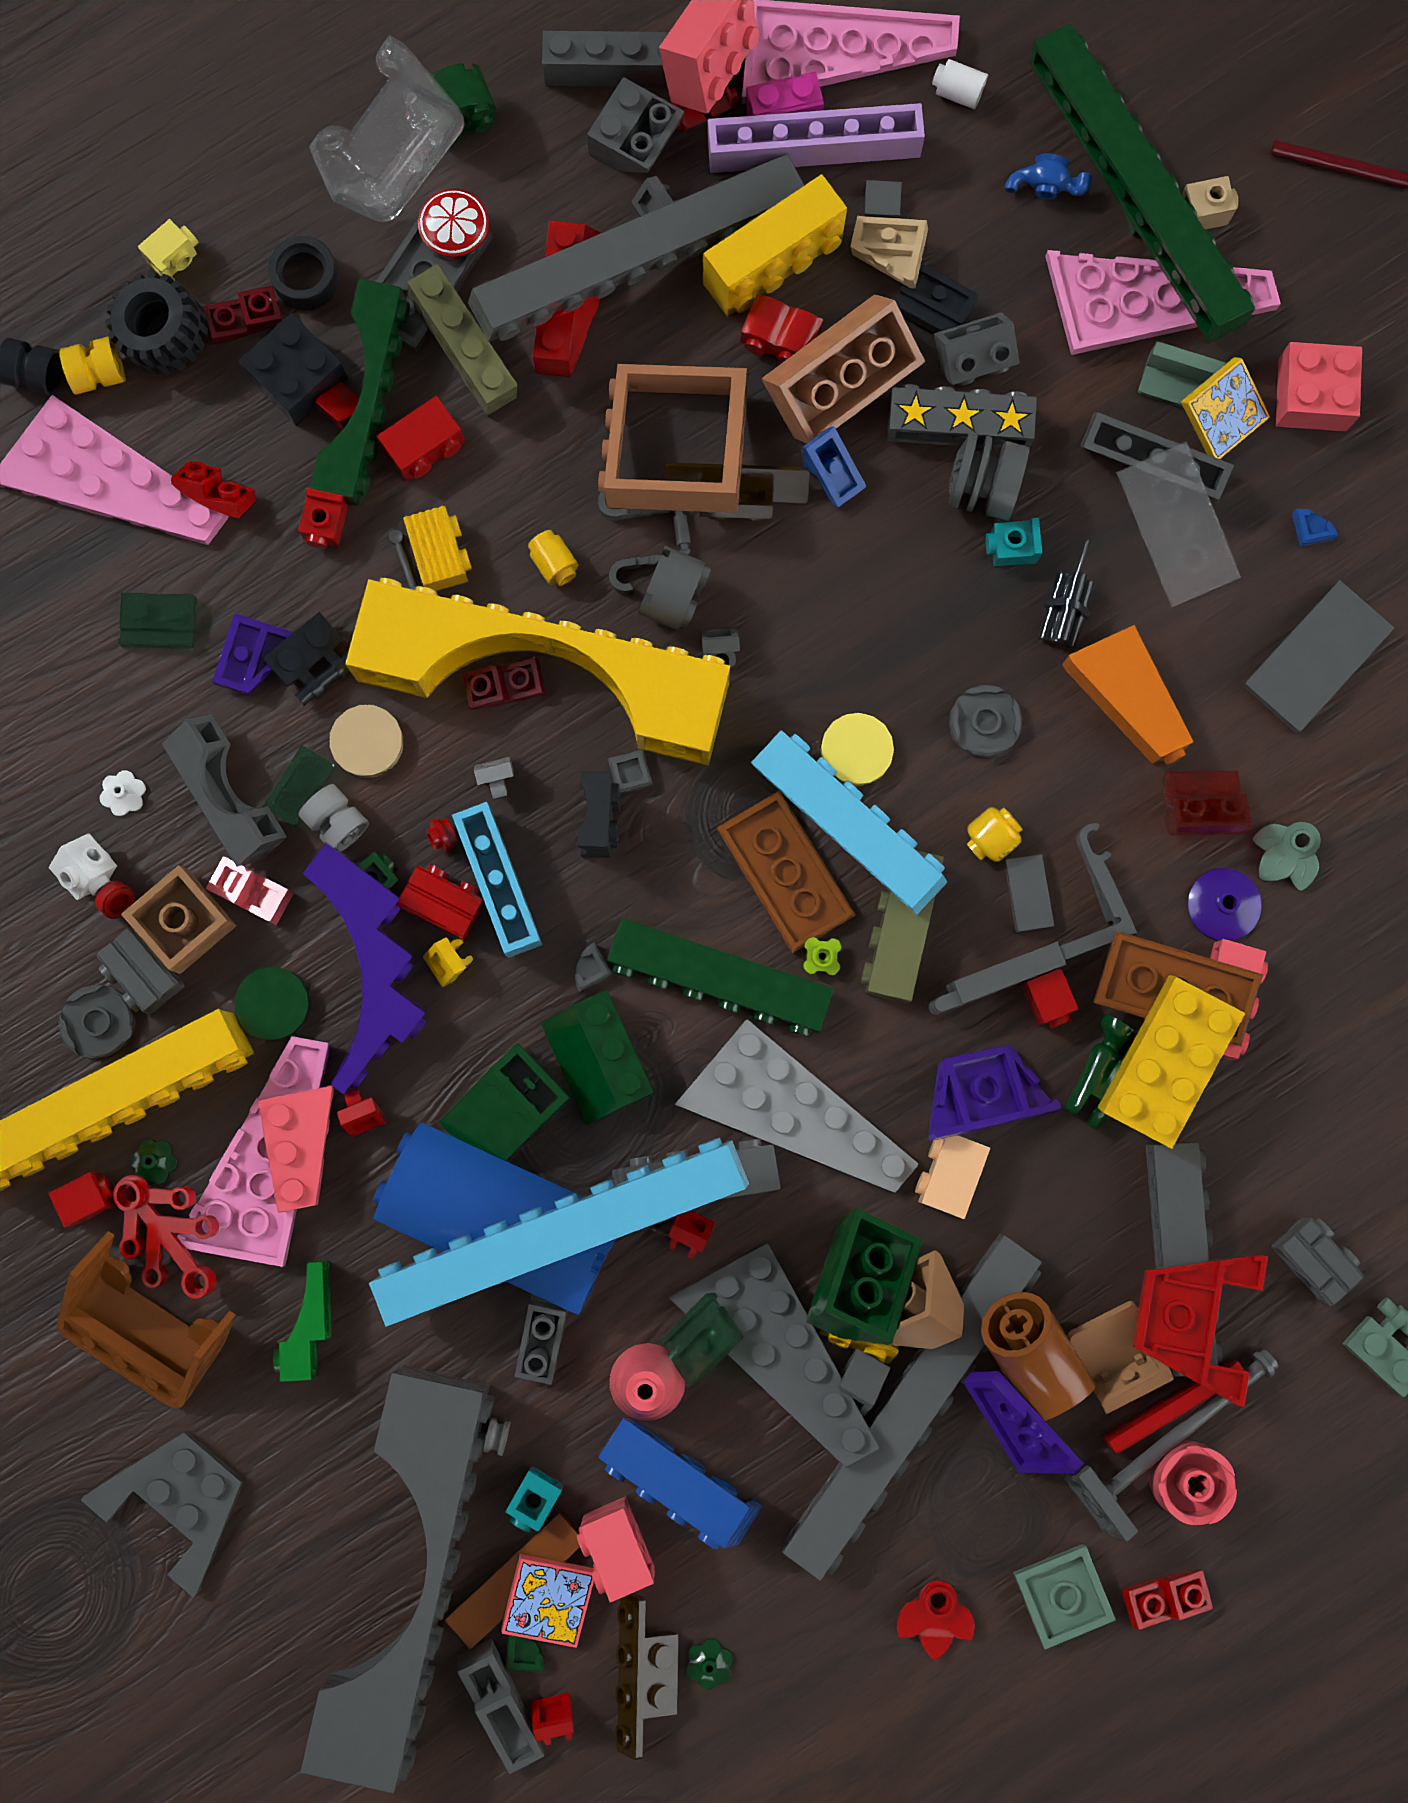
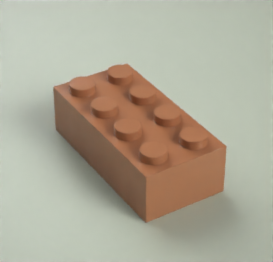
M874 294L761 379L793 437L807 444L829 427L838 428L922 365L925 360L895 300Z

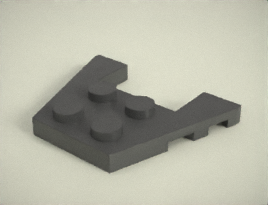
M186 1431L84 1495L81 1501L106 1523L114 1517L134 1492L193 1542L192 1546L167 1576L194 1598L202 1588L204 1577L209 1565L212 1563L217 1550L216 1547L228 1523L244 1479L192 1434Z

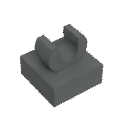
M654 176L645 179L631 202L640 216H643L678 200L672 201L668 194L671 189L670 186L662 184L658 177Z
M737 627L701 630L703 654L717 656L720 653L728 655L729 665L734 666L736 663L735 652L740 651Z

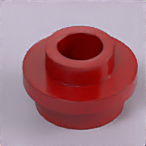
M434 818L429 821L430 829L426 830V834L433 849L437 850L440 848L444 854L450 852L451 847L457 845L458 841L448 819L438 820Z

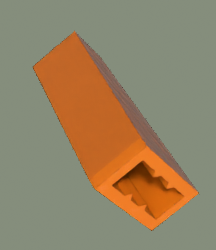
M1135 625L1068 655L1062 664L1066 672L1152 764L1164 760L1166 765L1186 756L1184 750L1193 743V740Z

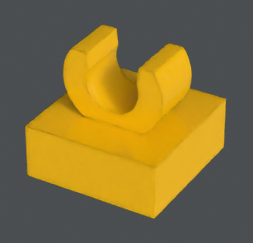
M445 937L434 943L423 956L442 987L454 982L473 961L471 955L465 959H460L455 950L463 944L461 939L453 940L450 943L448 938Z

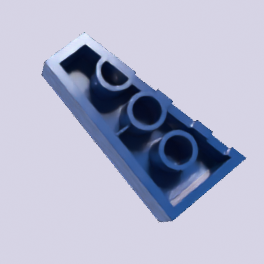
M623 1418L598 1457L607 1464L604 1470L621 1482H624L625 1478L637 1485L638 1487L635 1492L649 1503L655 1504L656 1501H659L669 1508L666 1514L676 1523L684 1527L688 1523L700 1531L698 1538L713 1549L717 1550L719 1546L728 1548L739 1545L763 1505L751 1498L750 1502H743L736 1497L738 1492L735 1486L713 1475L709 1478L705 1475L707 1470L703 1465L681 1453L678 1456L674 1453L676 1448L634 1419Z

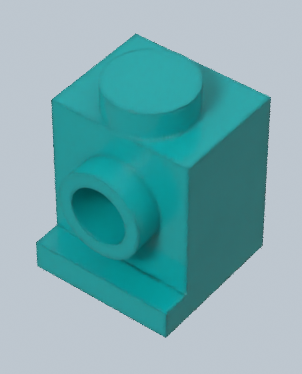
M1032 518L1031 521L994 523L991 532L986 534L987 555H993V566L1036 564L1042 555L1039 518ZM1019 537L1020 543L1012 544L1008 538Z
M531 1465L505 1513L511 1516L510 1522L526 1532H529L531 1528L539 1532L559 1497L564 1484ZM535 1493L539 1495L541 1503L538 1506L529 1505L527 1502L529 1494Z

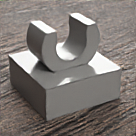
M510 757L474 766L477 785L489 782L493 799L507 796L504 778L514 776Z

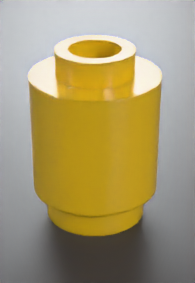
M546 530L529 542L530 557L549 585L557 583L558 586H563L575 578V570L579 564L559 535H555L552 530Z

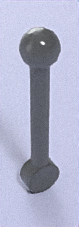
M393 530L389 533V540L397 549L410 589L415 590L417 585L402 545L404 541L403 534L399 530Z

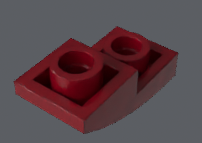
M273 286L237 292L238 299L203 306L213 345L254 334L281 322L282 318Z
M535 657L501 667L494 664L462 674L469 708L472 710L546 695L540 662Z

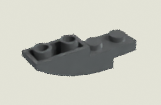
M534 1294L531 1295L514 1377L552 1385L568 1310Z

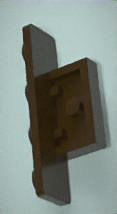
M668 462L665 465V481L722 483L724 464ZM742 465L738 513L700 511V517H709L713 520L744 518L753 522L772 519L773 502H808L810 470L807 467Z
M631 1593L620 1598V1605L617 1608V1620L620 1625L619 1645L616 1649L619 1674L618 1685L615 1690V1699L618 1705V1721L614 1731V1739L619 1753L633 1760H639L643 1757V1719L677 1715L678 1634L672 1631L645 1634L646 1600L642 1596Z

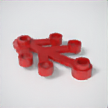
M130 1175L122 1178L113 1191V1199L116 1206L124 1211L123 1239L119 1244L121 1255L126 1259H133L142 1256L146 1250V1265L142 1272V1281L145 1286L156 1288L164 1285L169 1277L167 1268L162 1264V1250L164 1247L184 1272L181 1280L184 1293L193 1299L211 1294L215 1289L217 1281L215 1273L207 1266H199L174 1233L192 1234L199 1239H207L217 1234L219 1230L217 1219L212 1215H204L196 1219L162 1216L153 1207L152 1204H171L176 1210L192 1207L196 1201V1194L189 1186H181L173 1190L150 1188L147 1181L141 1176ZM133 1188L136 1191V1199L132 1196ZM180 1192H183L186 1196L184 1204L179 1199ZM140 1217L147 1225V1243L142 1236L138 1235ZM203 1221L207 1222L209 1226L207 1233L202 1229ZM131 1241H133L136 1246V1250L134 1253L130 1249ZM153 1270L158 1274L157 1282L152 1277ZM200 1275L205 1280V1287L200 1283Z

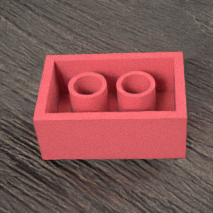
M691 0L659 46L671 103L708 114L715 102L721 99L725 87L733 75L739 72L742 62L750 50H753L758 43L759 29L756 26L754 0Z

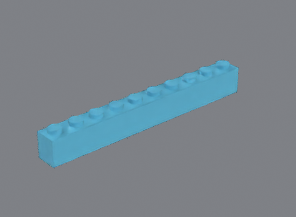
M720 1138L710 1140L698 1146L700 1153L687 1158L684 1151L663 1159L664 1166L656 1170L650 1171L648 1165L627 1173L628 1180L617 1185L613 1184L612 1179L592 1186L590 1188L592 1194L578 1199L576 1193L556 1200L555 1205L557 1208L543 1213L541 1207L534 1208L520 1214L521 1222L507 1227L504 1220L484 1228L485 1235L472 1240L470 1234L448 1242L450 1249L437 1254L435 1248H431L414 1255L415 1262L402 1267L400 1261L378 1269L380 1276L371 1281L369 1285L385 1327L746 1189L749 1182L733 1141L722 1144Z

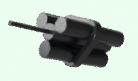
M1089 540L1085 542L1077 572L1074 571L1070 575L1063 572H1057L1050 598L1045 599L1043 606L1046 608V612L1038 639L1042 641L1054 642L1069 649H1076L1084 619H1088L1090 615L1088 605L1095 585L1093 581L1086 580V574L1081 573Z

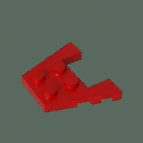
M1252 1255L1145 1270L1132 1346L1233 1404L1245 1407L1250 1372L1210 1364L1222 1285L1229 1284L1263 1291L1268 1256Z

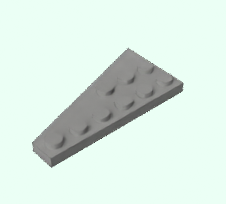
M746 1019L675 1104L893 1193L900 1188L918 1166L914 1159L748 1019Z

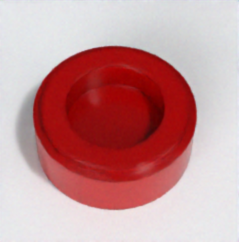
M115 880L106 883L98 891L95 905L97 910L107 918L118 919L123 917L121 914L134 903L135 895L133 890L125 883Z

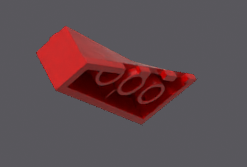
M549 220L545 257L599 235L601 232L586 224ZM596 296L584 300V304L576 310L566 313L563 309L552 314V318L544 324L536 326L533 351L536 374L572 377L586 341L588 329L597 313L600 299H597Z

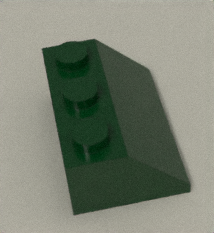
M607 990L572 1005L541 1023L586 1125L654 1095Z
M858 1208L838 1220L806 1323L838 1338L884 1345L892 1344L923 1240Z

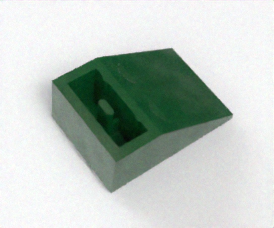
M517 1043L481 1077L439 1123L451 1136L504 1161H508L572 1099L536 1060Z

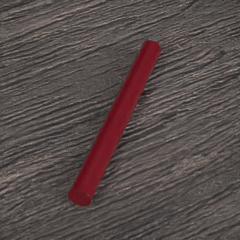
M1277 140L1274 141L1271 148V155L1408 188V173Z

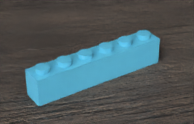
M781 730L751 762L753 766L917 915L947 883V880L941 873L945 867L929 853L925 857L921 856L914 849L918 843L903 829H900L898 833L892 830L887 825L891 819L876 805H873L870 809L860 801L864 795L853 784L847 781L842 785L833 776L837 771L826 760L820 757L816 762L807 754L811 748L798 735L794 734L790 738Z

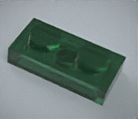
M301 745L262 807L268 806L274 815L296 828L301 821L299 811L315 793L321 790L335 765Z

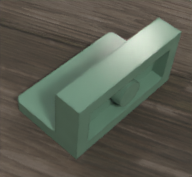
M1156 341L1148 356L1138 388V394L1184 408L1181 401L1221 369L1226 362Z

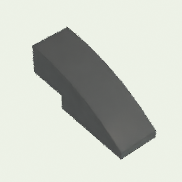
M489 1639L473 1647L471 1650L469 1649L457 1655V1672L475 1703L476 1715L505 1768L511 1774L543 1758L544 1751L540 1741L536 1742L532 1722L508 1670H505L506 1666L493 1640Z

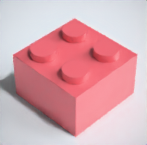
M1290 342L1278 358L1275 427L1347 431L1360 417L1362 347Z
M626 1496L583 1515L577 1540L585 1557L591 1555L593 1559L594 1571H592V1577L600 1595L606 1592L611 1603L654 1584L655 1566Z

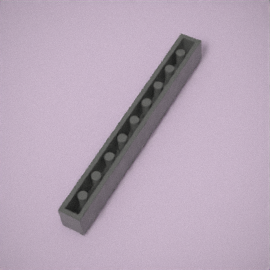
M785 154L475 287L471 291L468 304L488 342L496 338H500L501 341L510 339L520 332V328L532 323L534 327L542 325L552 318V314L563 309L566 313L574 311L584 304V300L596 296L597 299L606 297L616 289L615 286L625 282L628 285H633L647 276V272L657 268L659 271H665L673 267L679 258L686 255L694 258L703 254L709 249V245L718 241L721 242L802 188L804 184L789 155Z
M999 1234L959 1290L964 1303L962 1337L935 1349L919 1348L866 1423L880 1449L847 1468L840 1462L781 1545L782 1552L820 1581L826 1573L831 1576L836 1571L843 1559V1555L840 1552L848 1541L854 1543L859 1538L866 1526L862 1520L870 1509L876 1511L882 1505L888 1494L884 1490L892 1477L899 1479L910 1463V1460L906 1458L915 1445L920 1448L925 1443L932 1431L929 1424L935 1415L939 1414L942 1416L948 1410L954 1400V1397L950 1395L958 1382L964 1384L963 1382L969 1374L974 1372L976 1365L972 1362L979 1352L986 1353L988 1351L981 1334L983 1317L989 1307L1001 1297L1011 1293L1022 1292L1024 1288L1029 1291L1041 1275V1272L1037 1270L1042 1263L1040 1260L1007 1236Z

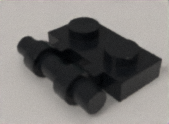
M320 612L262 659L286 687L297 678L305 687L296 693L295 697L303 706L314 698L317 700L326 693L325 689L339 677L343 679L351 673L345 665L349 650L341 657L333 651L343 639ZM321 658H324L330 666L314 678L308 672V669Z

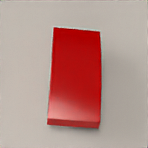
M189 461L171 477V484L180 492L199 504L227 516L239 519L256 502L255 489L240 486L235 482H223L220 468L207 466L202 462Z
M1203 1570L1174 1574L1122 1589L1132 1628L1137 1630L1172 1618L1180 1621L1213 1609Z

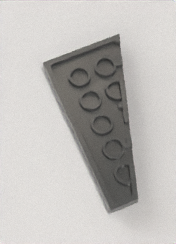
M768 1243L669 1297L843 1466L847 1468L880 1449L853 1398L839 1390L838 1387L842 1378L813 1325L806 1323L808 1316Z

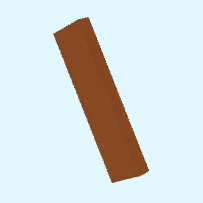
M560 1511L446 1617L445 1621L470 1650L503 1620L520 1554L565 1562L580 1548L577 1540V1534H579L577 1529Z

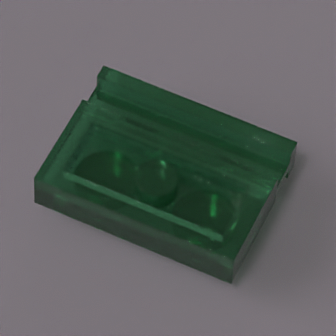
M121 592L120 638H118V644L121 647L194 649L193 635L195 634L197 598L189 594Z
M715 1292L706 1293L660 1340L662 1346H667L670 1351L668 1354L688 1386L697 1385L744 1338L726 1308L720 1306L716 1300L718 1296Z

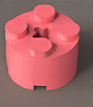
M1184 1440L1151 1467L1148 1482L1155 1499L1164 1510L1188 1525L1216 1523L1230 1512L1236 1501L1235 1474L1231 1464L1220 1453L1202 1443ZM1191 1477H1195L1196 1482H1198L1195 1489L1190 1487L1188 1483Z

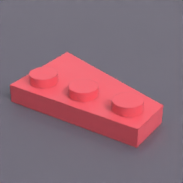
M333 1086L258 1101L278 1213L318 1205L325 1160L323 1158L326 1136L330 1125L331 1101L335 1089Z

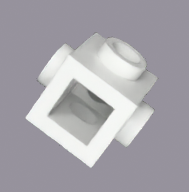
M88 833L61 846L49 869L58 878L60 884L76 900H79L89 894L96 896L106 883L111 882L109 879L117 865L110 855Z

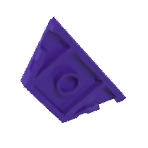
M1010 1045L950 1057L938 1063L928 1137L930 1142L1054 1113L1062 1109L1056 1098L1051 1100L1037 1084L1041 1080L1031 1069L1023 1065L1021 1057Z

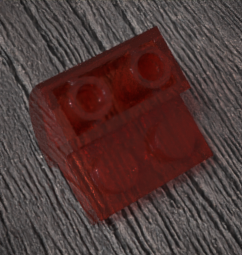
M1238 771L1164 773L1162 782L1167 809L1164 821L1170 836L1246 835L1249 833L1252 822L1247 794H1242Z

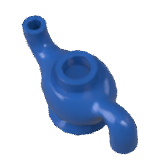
M1049 153L1040 154L1035 157L1036 164L1017 170L1010 175L1005 184V191L1015 193L1020 183H1026L1036 190L1035 195L1038 198L1044 200L1055 199L1058 193L1065 191L1074 196H1082L1090 189L1093 176L1090 173L1082 172L1079 173L1078 177H1072L1067 169L1070 163L1065 157Z

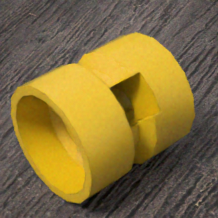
M109 336L90 341L88 348H85L82 344H77L60 349L62 368L67 382L75 395L96 390L97 383L108 387L123 383L126 380L120 354Z

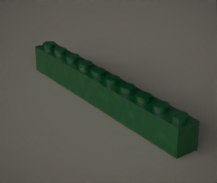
M1070 23L1034 40L1029 64L1208 343L1210 344L1246 326L1255 310L1251 294L1248 290L1242 288L1235 277L1231 263L1224 260L1216 248L1214 237L1209 231H1205L1198 220L1194 206L1185 200L1179 191L1177 180L1172 174H1168L1161 163L1157 149L1154 146H1150L1142 133L1140 123L1136 118L1131 117L1124 106L1120 92L1114 90L1107 80L1103 66L1096 62L1089 52L1085 38L1080 34L1078 35Z

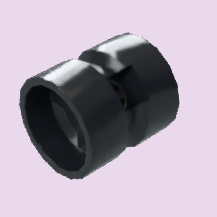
M6 338L0 345V384L15 388H21L24 384L29 391L48 396L56 393L63 374L60 350L42 345L33 347L30 342Z

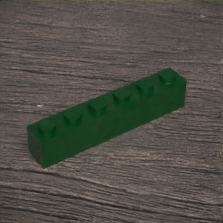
M623 918L620 920L607 958L608 964L614 965L612 972L634 978L635 973L649 977L648 984L669 990L670 985L684 989L683 996L704 1002L705 997L720 1001L718 1007L739 1014L742 1008L754 1012L753 1019L774 1026L776 1020L790 1024L789 1031L805 1037H810L811 1032L818 1034L821 1031L834 991L833 988Z

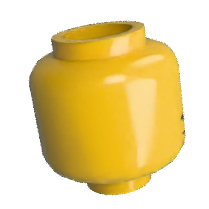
M990 807L969 824L967 830L971 840L967 845L980 860L987 856L990 860L999 862L1021 843L1019 832L1023 828L1004 807L1000 811L995 807Z

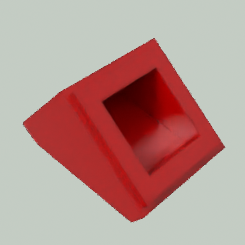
M340 382L320 395L314 402L321 413L343 430L356 410L360 397Z

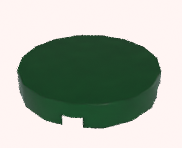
M265 967L250 973L239 985L235 996V1014L240 1025L252 1036L266 1041L282 1040L296 1034L306 1023L310 1012L309 994L304 982L293 972L279 967Z

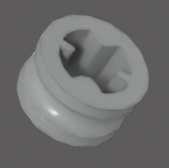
M491 1418L483 1452L488 1453L490 1450H496L497 1455L503 1456L509 1434L510 1421L500 1424L497 1422V1418Z

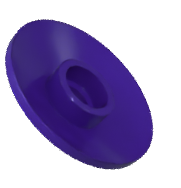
M1230 868L1214 869L1200 876L1192 885L1187 900L1188 913L1194 926L1205 936L1218 941L1222 939L1232 941L1248 934L1257 924L1262 908L1260 893L1253 881L1240 871ZM1225 896L1233 900L1234 905L1232 909H1226L1223 906L1222 900Z

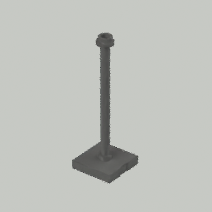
M1265 1349L1260 1352H1254L1251 1355L1253 1363L1245 1369V1371L1250 1372L1248 1387L1263 1375L1267 1378L1273 1377L1275 1370L1279 1368L1275 1358ZM1217 1394L1213 1395L1107 1483L1101 1481L1092 1468L1082 1465L1076 1474H1061V1476L1104 1534L1127 1542L1138 1533V1530L1116 1502L1118 1501L1117 1495L1223 1409L1230 1401Z

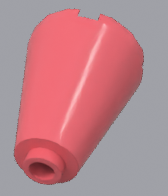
M652 1343L634 1345L624 1351L615 1361L610 1374V1391L616 1405L625 1414L638 1420L651 1421L668 1415L679 1404L685 1389V1375L679 1360L664 1346ZM648 1384L652 1387L653 1392H642L639 1386Z

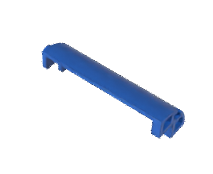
M420 1122L412 1135L405 1133L397 1149V1153L400 1156L387 1183L382 1181L376 1190L373 1202L377 1203L378 1206L373 1219L443 1252L450 1249L448 1242L470 1234L472 1240L485 1235L484 1228L505 1220L507 1227L521 1222L519 1215L534 1208L541 1207L543 1213L557 1208L555 1205L556 1200L574 1194V1192ZM616 1239L506 1280V1282L579 1316L593 1290L601 1266Z

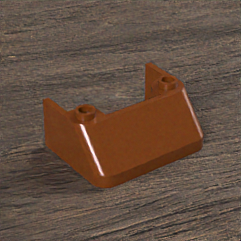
M108 1231L70 1272L57 1320V1327L67 1340L165 1405L172 1408H181L192 1395L224 1346L236 1314L229 1311L220 1323L212 1319H196L191 1326H188L130 1287L131 1275L128 1265L122 1259L109 1255L115 1235Z

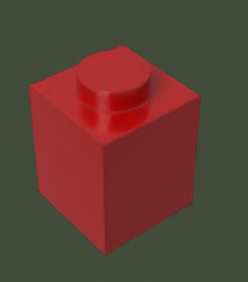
M1061 968L1021 985L1038 1026L1048 1022L1052 1029L1071 1021L1069 1013L1078 1010V1006Z
M89 1172L48 1193L64 1227L77 1226L116 1206L112 1198L113 1184L106 1175L102 1176L101 1172Z

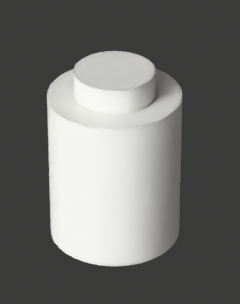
M948 59L946 65L939 64L932 85L937 87L936 95L975 110L986 85L988 74Z

